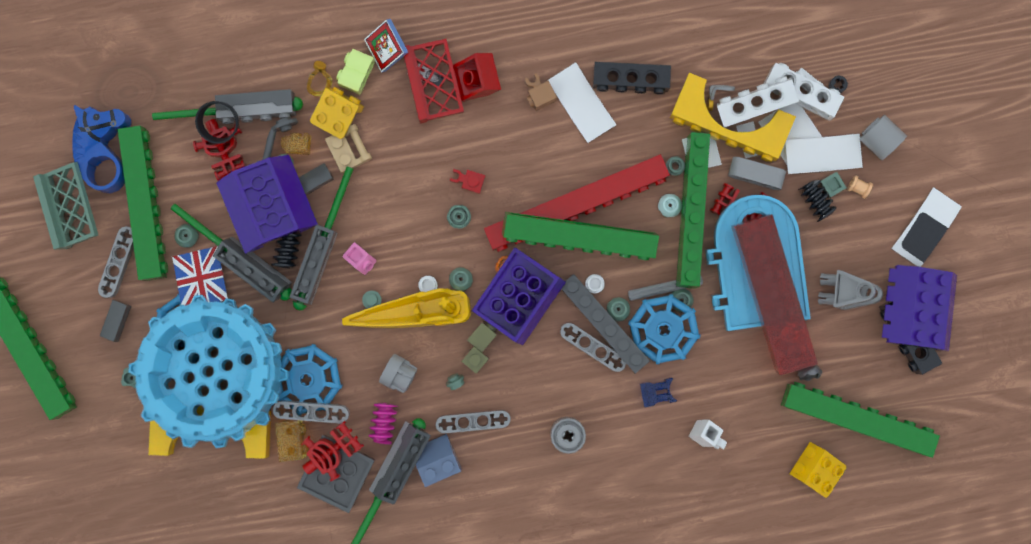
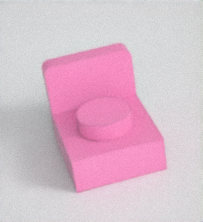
M355 242L342 256L364 275L377 262L375 258Z

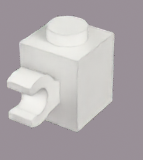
M697 420L689 434V437L702 447H714L716 449L720 447L724 449L727 444L725 440L720 438L724 430L710 420Z

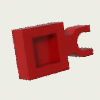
M453 169V173L459 174V178L456 180L450 178V182L463 183L462 189L480 194L485 175L467 170L466 175H464L459 170Z

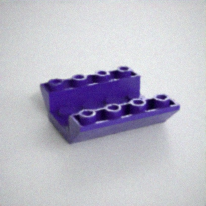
M289 155L266 158L232 171L216 182L245 254L263 248V244L298 230L301 233L318 225Z

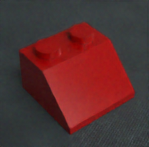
M475 53L453 65L462 102L489 96L501 90L492 53Z

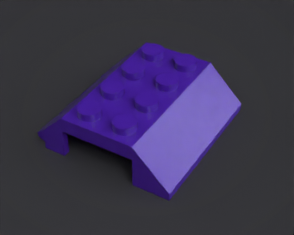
M897 265L895 269L889 268L888 282L895 283V286H887L886 301L893 302V305H885L884 321H891V325L883 324L882 338H888L887 343L949 351L957 275L953 272L917 266Z

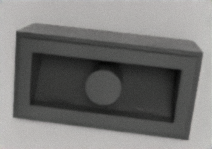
M323 163L299 177L305 194L308 195L331 182L334 178L326 164Z
M112 300L100 336L113 342H119L131 306Z

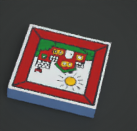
M391 19L385 20L364 39L381 72H386L408 53Z

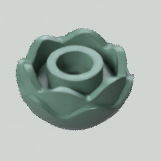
M454 205L447 213V220L454 228H464L471 220V213L464 205Z
M183 224L176 229L174 238L179 246L192 247L197 242L199 234L190 224Z
M463 267L454 269L449 276L451 287L458 291L467 290L473 283L472 273Z
M679 289L671 293L678 300L682 298L684 304L690 308L692 307L694 299L690 291ZM672 305V308L674 310H676L677 312H682L681 310Z
M613 298L607 304V312L615 321H623L630 314V305L623 298Z

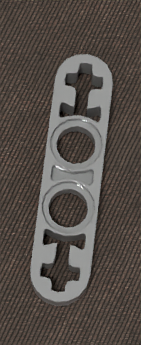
M122 227L117 233L98 286V292L102 297L113 298L119 291L134 249L132 236L127 239L124 236V233L128 232L132 235L131 227ZM120 242L129 244V246L120 245ZM120 248L126 251V255L122 259H119L116 254ZM113 266L119 268V274L115 277L110 274V269ZM107 278L116 280V282L107 281ZM110 285L112 292L107 293V291L104 290L105 286L109 287Z
M566 323L561 327V337L612 371L620 372L625 368L626 363L614 350L576 325ZM571 326L573 328L572 332L576 335L578 331L581 332L577 337L576 343L572 341L575 338L572 335L565 336V327L569 328ZM584 336L590 339V345L586 348L581 347L579 344L580 339ZM597 348H605L606 356L604 358L596 356L595 351ZM610 352L614 354L611 356L613 359H621V367L617 366L614 368V363L610 360L608 364L604 362L609 357Z
M282 400L273 407L275 417L287 420L340 424L343 421L346 422L350 415V411L346 406L338 404ZM284 405L285 409H291V405H294L292 410L293 416L290 415L291 411H285L282 415L281 411L277 408ZM299 406H304L307 409L305 416L297 414L296 410ZM322 407L326 410L327 414L324 418H319L316 415L317 408ZM330 408H333L332 412L335 413L342 409V413H345L346 416L339 419L338 415H332V419H329Z
M505 410L444 415L437 419L436 429L441 433L504 428L509 425L511 417ZM502 413L504 417L508 418V420L504 421V424H501L500 421H494L495 426H491L492 419L490 414H494V418H498ZM485 415L488 418L486 426L478 424L477 419L479 416ZM461 417H466L469 420L468 427L461 428L458 420ZM452 418H456L455 426L457 429H453V425L447 426L446 430L439 426V423L443 421L442 419H446V422H453Z

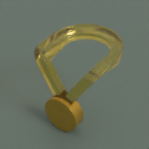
M315 61L313 65L315 70L308 78L307 91L313 96L320 97L325 88L331 87L333 80L325 71L326 64L322 61ZM321 72L327 79L326 87L322 91H314L311 89L312 80L316 74Z

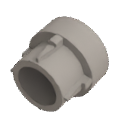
M394 353L387 363L379 383L392 390L396 389L404 393L412 383L417 373V368L409 364L410 362Z

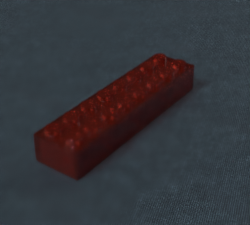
M773 214L763 215L731 225L776 373L781 376L817 365L816 355Z

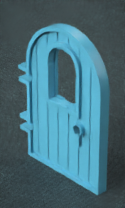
M765 195L745 196L729 204L719 216L715 226V248L705 250L707 265L717 264L721 294H714L711 297L713 310H723L726 330L732 331L811 319L799 227L793 213L779 200ZM759 213L766 218L768 223L772 257L764 258L760 261H745L741 222L746 215ZM721 252L722 259L714 260L713 253ZM779 268H782L781 275L783 277L784 288H781V275L778 273ZM720 298H727L728 304L720 305Z

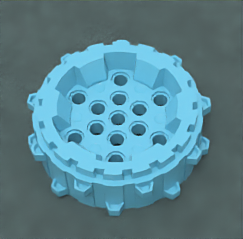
M203 295L194 296L192 303L176 307L162 319L153 317L148 322L150 331L139 347L137 361L129 364V373L136 376L137 394L144 406L141 414L144 421H155L166 431L167 436L172 439L180 436L183 446L193 448L198 441H211L215 448L226 447L229 438L239 441L245 438V433L250 431L256 424L266 426L271 421L268 414L272 405L277 404L280 397V384L289 378V371L281 366V345L275 343L273 339L276 332L275 327L271 323L262 325L253 316L254 309L247 304L237 308L235 300L226 298L223 303L216 301L208 302ZM222 328L224 331L223 336L217 338L216 331ZM184 340L185 348L180 351L178 344ZM217 347L219 353L216 357L213 358L211 356V351L213 348ZM198 353L200 359L194 364L192 357ZM250 354L252 356V361L250 364L246 365L244 363V357ZM231 360L233 367L227 371L225 364ZM209 367L214 369L211 377H208L206 374ZM190 373L195 375L192 383H189L187 380ZM174 379L176 385L173 389H170L168 386L169 381ZM223 380L228 382V387L225 390H222L220 387ZM204 386H207L209 393L204 397L201 391ZM241 393L243 399L237 404L234 399L235 395ZM200 405L204 407V413L201 416L197 414V408Z

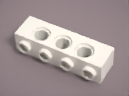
M775 63L772 66L764 83H768L769 86L776 83V79L787 76V78L792 79L799 102L795 104L829 121L835 117L844 99V96L840 95L839 91L832 88L828 89L820 81H812L806 78L805 74L790 70L786 64ZM800 86L805 87L808 93L803 94L800 91ZM774 89V90L771 91V92H773V93H775V94L781 96V91H780V90ZM817 95L824 97V103L818 101Z
M787 76L776 79V83L769 86L768 83L757 86V90L750 92L748 89L739 92L738 96L732 99L730 96L720 99V103H717V108L723 126L727 127L799 102L792 79H787ZM772 90H780L781 96L778 99H772L770 97ZM755 96L762 98V103L758 106L751 103L752 98ZM740 102L744 105L741 112L733 110L735 103Z

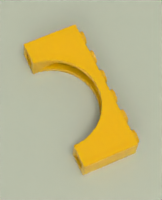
M692 73L688 74L670 116V119H673L675 124L680 126L685 124L690 126V129L694 132L701 133L702 131L710 134L711 139H721L726 141V144L730 147L736 148L738 146L743 148V151L747 154L760 155L764 161L775 162L779 159L796 116L778 109L770 122L758 130L751 132L728 130L719 125L707 110L704 100V89L707 80Z
M200 405L197 408V414L199 416H201L204 413V407L202 405ZM150 421L148 455L169 456L174 454L178 437L176 439L170 438L158 423ZM271 421L266 426L256 424L250 431L245 433V438L242 441L245 446L246 458L266 459L269 457Z

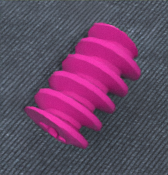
M376 403L374 406L378 408V411H373L372 414L376 415L377 418L371 419L376 426L370 427L374 434H369L368 437L372 438L373 442L392 444V441L387 438L393 437L389 430H394L395 426L390 423L395 422L396 419L391 415L397 414L393 407L398 405Z

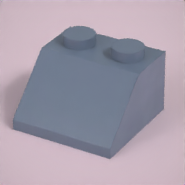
M447 434L427 442L416 463L417 470L425 487L457 474L462 470Z

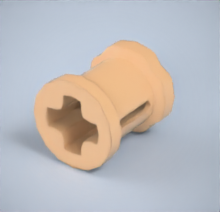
M854 175L847 187V191H854L865 199L869 195L873 183H866L858 179L857 175Z

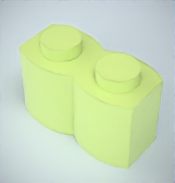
M352 49L351 53L348 52L344 59L346 65L343 70H339L336 80H338L337 83L340 87L360 95L375 64V59Z

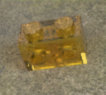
M300 420L275 423L279 462L306 458L308 447L301 445L304 441V435H306L305 423H302Z

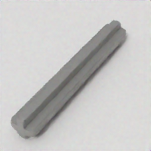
M700 276V285H702L703 279L702 276ZM676 280L630 290L628 291V297L632 301L686 288L676 287Z

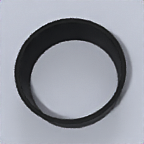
M211 101L199 108L195 117V125L202 138L208 142L220 144L230 140L237 132L239 118L235 109L229 104ZM222 104L231 110L235 118L233 134L226 138H217L207 132L203 124V116L211 105Z

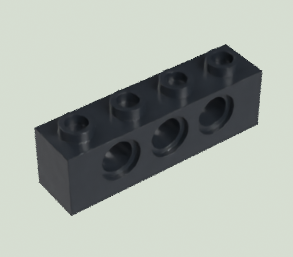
M594 62L593 89H597L599 92H607L608 89H614L618 93L634 90L638 94L654 91V94L662 95L670 89L671 65ZM614 74L617 77V81L611 82L607 76ZM633 75L636 78V82L630 83L626 77ZM652 76L655 79V83H648L646 77Z
M886 302L879 306L881 310L880 315L883 320L885 305H893V302ZM899 344L898 346L900 352L904 356L906 355L910 370L915 374L923 375L943 364L934 348ZM917 348L921 350V356L919 358H917L915 355V350Z

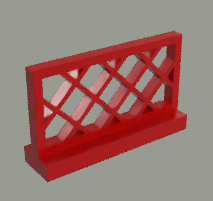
M447 39L415 46L406 45L408 53L404 56L419 123H426L429 120L464 113ZM444 44L445 52L442 57L432 52L436 46ZM422 49L428 54L421 61L416 58L414 51ZM430 54L439 59L435 68L425 63ZM441 62L449 66V71L446 75L437 70ZM423 66L432 71L428 79L420 76L419 72ZM434 73L444 78L439 87L430 82ZM446 80L454 85L451 93L441 88ZM427 84L437 89L432 98L424 93ZM439 91L448 96L443 105L434 100ZM450 98L458 102L459 109L450 110L446 107ZM432 102L441 107L437 114H429L428 108Z

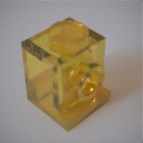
M291 133L290 136L285 135L281 139V147L284 148L287 154L310 155L311 136L308 133H304V137L300 133Z

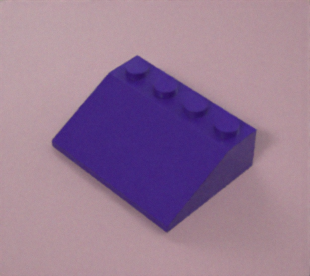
M514 247L472 311L514 342L524 345L566 282Z

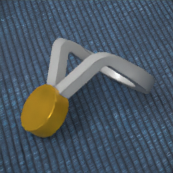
M711 85L706 106L707 110L712 111L713 99L716 90L735 91V87Z

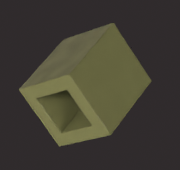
M488 322L486 325L481 323L467 341L480 352H483L497 336L494 333L496 329Z
M474 346L462 362L477 374L489 358Z

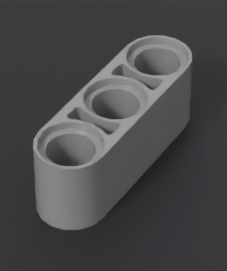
M733 157L728 176L731 178L779 191L782 190L786 171L741 157Z

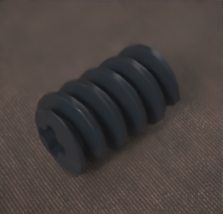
M820 179L813 180L797 189H804L801 196H808L805 203L812 202L809 210L816 209L813 216H820L817 222L827 218L837 209L836 206H830L833 202L832 199L826 200L829 193H822L825 187H818L821 182Z
M296 231L280 237L282 240L276 241V244L281 247L274 249L279 255L273 256V259L278 262L272 263V266L288 269L296 267V264L291 260L298 258L293 252H299V249L294 245L301 243L296 239V237L302 236L301 233Z

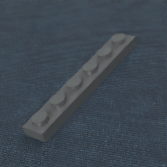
M574 274L565 281L566 283L561 290L635 374L650 362Z

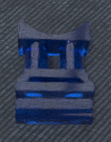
M673 378L664 379L665 382H645L640 384L644 408L654 406L656 403L669 401V403L677 402L670 393V384ZM667 390V393L656 394V391Z

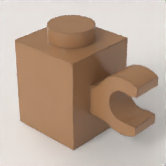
M535 73L536 81L534 83L529 82V79L525 78L526 85L532 88L528 90V97L526 99L531 108L534 107L538 111L556 102L557 97L550 82L547 81L541 84L539 75Z

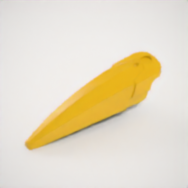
M439 288L415 293L342 318V325L366 328L445 326L466 322L470 318L471 307L466 293L460 290L454 291L448 288Z

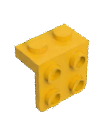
M334 86L333 88H325L311 116L310 122L333 136L343 139L356 113H361L364 105L360 104L361 100L354 96L349 98L343 94V90Z
M809 442L789 474L827 498L846 470V465L823 448Z

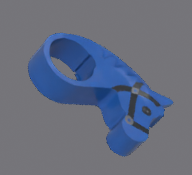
M74 105L77 119L73 129L72 150L74 162H78L82 179L91 188L100 192H117L125 184L122 160L108 146V142L116 136L118 129L131 126V118L119 109L98 112L92 107L83 110ZM113 160L116 165L115 178L105 186H98L95 181L96 166L102 163L101 161Z

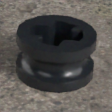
M839 75L831 79L828 84L829 89H835L840 93L846 90L848 86L846 78ZM836 80H837V83H838L839 81L842 83V85L840 86V89H839V87H837V88L834 87V85L836 84Z

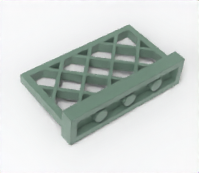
M72 162L46 174L33 176L54 250L69 249L72 245L98 236L78 162ZM70 169H73L74 172L72 180L67 178ZM55 175L60 177L57 186H55L53 180ZM64 181L70 183L67 192L62 190ZM75 187L79 190L77 198L72 196ZM60 193L65 195L62 204H60L58 198ZM70 199L75 201L73 210L67 208ZM80 205L84 207L85 212L83 216L77 214ZM65 211L70 214L68 222H65L64 219ZM75 217L81 220L78 228L72 226ZM85 223L89 225L91 232L89 234L82 232ZM70 229L76 232L73 240H70Z

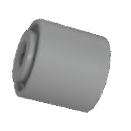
M883 115L881 118L877 117L861 133L860 141L882 161L905 140L907 135L886 115Z
M566 416L559 418L553 423L550 437L552 444L557 450L570 454L582 448L585 443L586 433L584 427L577 419ZM567 430L569 433H574L571 441L563 439Z

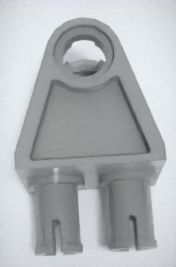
M837 270V275L822 273L820 278L828 279L820 280V285L835 286V294L819 293L818 297L826 298L818 299L820 305H833V307L849 310L878 303L883 297V291L878 285L844 271ZM871 289V294L867 296L868 290ZM876 290H877L878 295H877L876 298H874L875 293H876Z

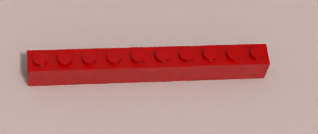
M660 154L519 214L575 221L579 219L578 215L583 213L585 215L596 212L595 208L599 206L606 208L613 205V201L620 198L622 201L630 198V193L635 191L642 193L648 190V186L654 183L656 186L667 182L666 178L670 174ZM504 220L484 228L493 251L501 252L508 249L507 245L513 243L506 241V238L502 236ZM518 240L517 242H514V243H515V245H517V244H520V243L525 242V241H524V240Z

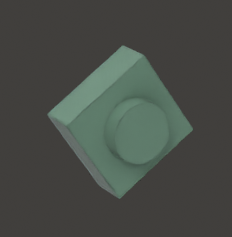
M837 172L819 183L825 187L824 192L829 193L828 198L847 188Z

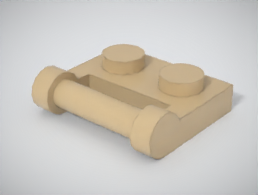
M356 124L349 127L343 139L333 135L325 139L342 174L345 172L346 166L355 168L372 159L357 132ZM349 135H351L361 156L358 159L355 158L346 139Z

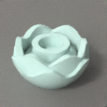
M665 194L660 198L658 209L665 217H675L682 209V202L674 194Z

